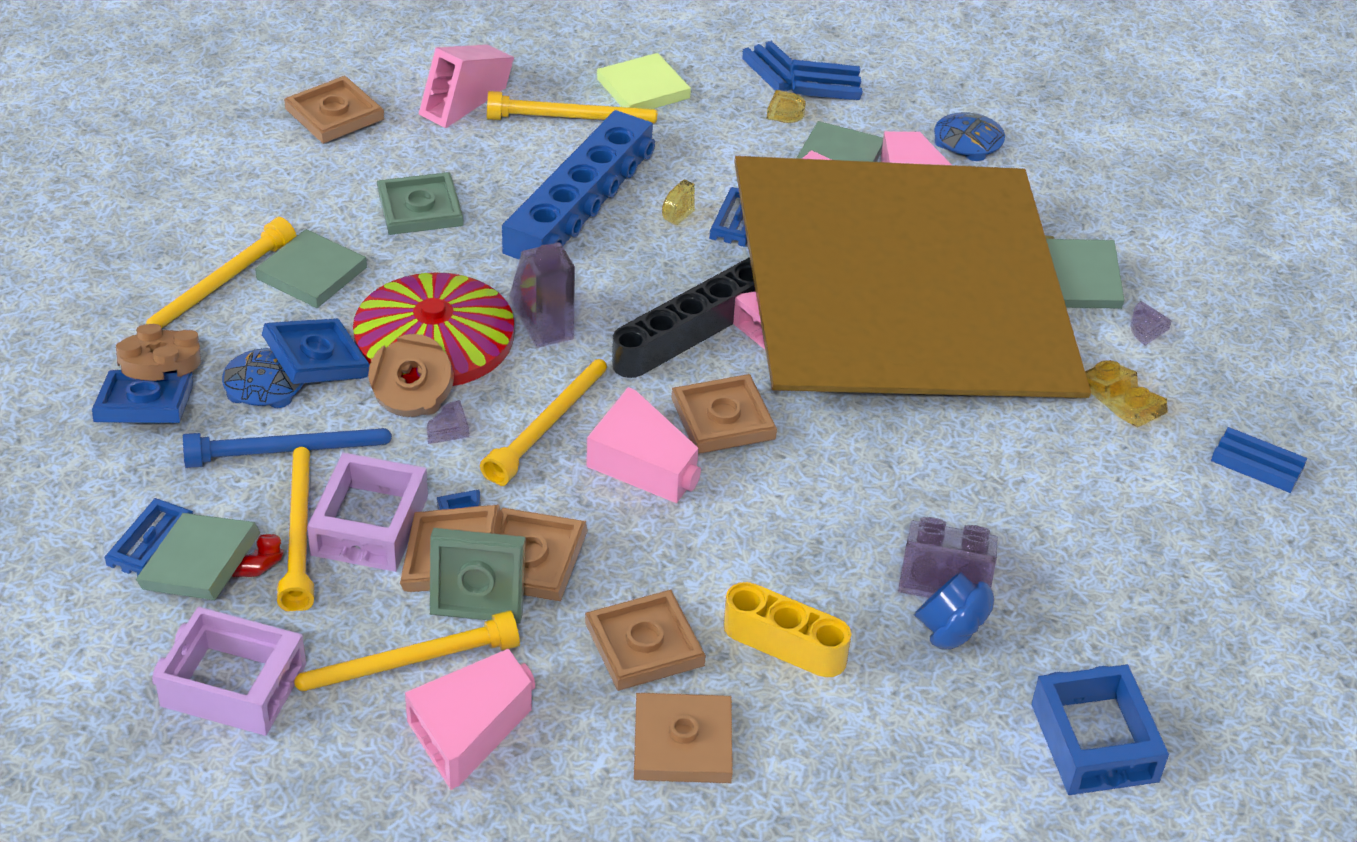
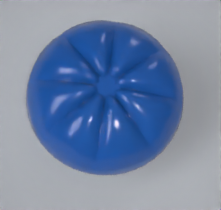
M959 572L939 588L913 615L933 632L930 635L932 645L939 649L951 650L967 642L972 637V634L978 631L979 626L985 623L994 606L993 590L988 583L979 581L978 584H974L963 573Z

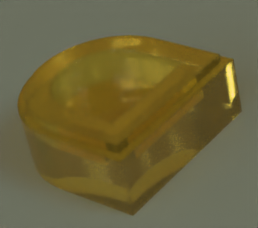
M775 90L767 108L766 119L784 123L798 122L805 116L806 102L803 97L797 94Z
M685 179L680 181L668 193L662 207L664 220L675 225L681 223L695 211V184Z

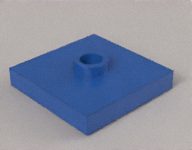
M338 318L264 323L262 336L292 384L368 377L370 364Z
M110 370L92 407L93 422L180 423L193 388V372L180 377L177 376V371L175 370L163 372L164 380L148 381L130 378L124 375L121 370Z

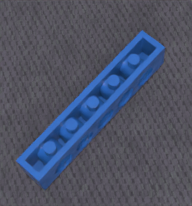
M614 110L502 224V253L539 268H543L552 257H558L563 249V245L571 237H576L580 233L582 225L590 216L595 217L598 214L604 201L608 197H614L619 185L626 178H631L634 175L637 166L644 159L651 157L655 148V140L652 138L653 123Z

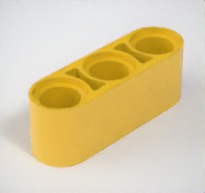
M740 582L728 589L725 599L723 626L724 631L729 637L818 676L835 677L846 669L852 635L851 629L846 622L754 583Z

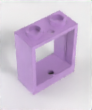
M342 452L307 526L310 555L397 572L408 546L414 512H422L428 498L427 469L410 464ZM349 487L402 497L389 528L335 518Z
M197 607L188 623H183L179 627L175 643L166 658H161L155 666L152 680L157 689L160 707L267 736L295 686V677L302 673L306 666L303 634ZM208 648L265 663L247 695L189 680Z

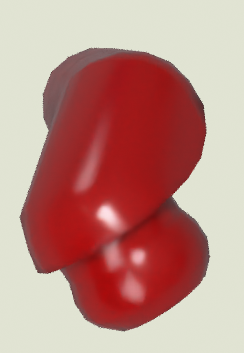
M276 534L260 535L256 541L258 549L249 555H245L231 577H258L280 562L284 552L283 549H280L281 538Z

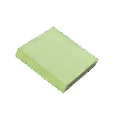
M659 53L597 69V80L621 107L654 109L690 98L691 88Z

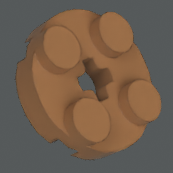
M145 324L137 327L136 335L127 337L116 344L118 367L121 365V372L134 379L148 381L164 380L163 372L177 370V376L180 377L194 371L201 363L198 333L194 330H162L160 325Z
M407 334L397 337V342L390 344L387 348L384 345L376 352L370 363L368 377L374 395L381 406L395 415L416 417L435 414L439 410L441 403L446 400L452 389L454 371L448 355L434 339L419 334ZM412 367L418 368V374L421 376L419 380L407 384L406 380L401 377L402 373H410Z

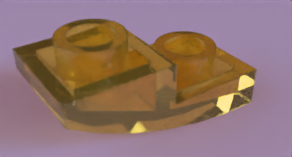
M1112 360L1101 361L1095 367L1085 371L1091 394L1124 421L1140 427L1168 413L1167 398L1150 392L1145 387H1138L1136 371Z

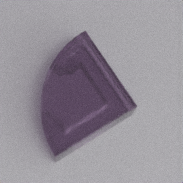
M1140 301L1134 308L1130 326L1136 339L1145 346L1168 331L1172 320Z
M460 400L450 402L441 407V412L427 423L428 444L469 437V426Z

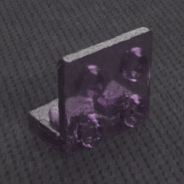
M921 517L920 521L912 520L898 592L930 598L959 572L963 573L974 584L984 581L991 587L997 560L998 537L991 535L988 528L978 525H964V529L948 527L946 526V521L934 517Z

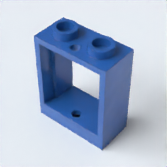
M1128 664L1110 667L1098 666L1093 669L1065 673L1053 672L1048 675L1038 676L1031 705L1068 796L1160 782L1169 753ZM1116 699L1135 743L1081 750L1063 706Z

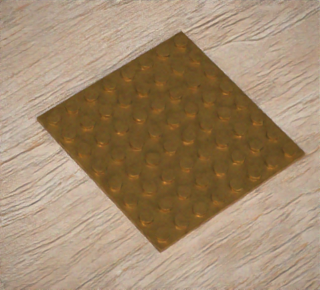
M735 156L734 164L772 390L1063 398L1090 397V386L1026 169Z

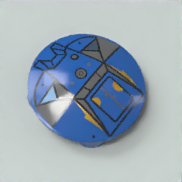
M958 112L946 115L936 123L934 129V142L938 147L965 155L972 161L986 159L987 154L998 150L1005 140L1004 130L996 121L977 113Z
M270 348L255 349L240 354L228 363L222 375V383L228 400L233 403H245L255 406L286 407L292 402V396L304 385V383L292 384Z

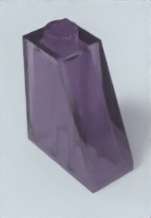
M560 242L522 251L509 294V300L536 348L574 339L575 266Z

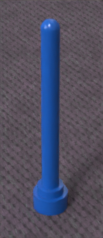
M386 428L210 441V436L201 437V433L183 434L185 468L203 467V463L211 462V458L293 452L298 447H305L310 451L386 445L391 441L392 434Z

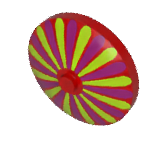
M420 273L386 283L366 297L356 311L353 321L354 342L369 364L381 347L385 345L387 348L390 344L397 342V337L407 334H419L430 337L448 355L454 371L453 386H457L485 376L504 361L514 341V316L505 298L491 286L479 280L453 273ZM412 367L410 373H402L401 375L407 384L414 383V381L419 380L421 377L416 367Z

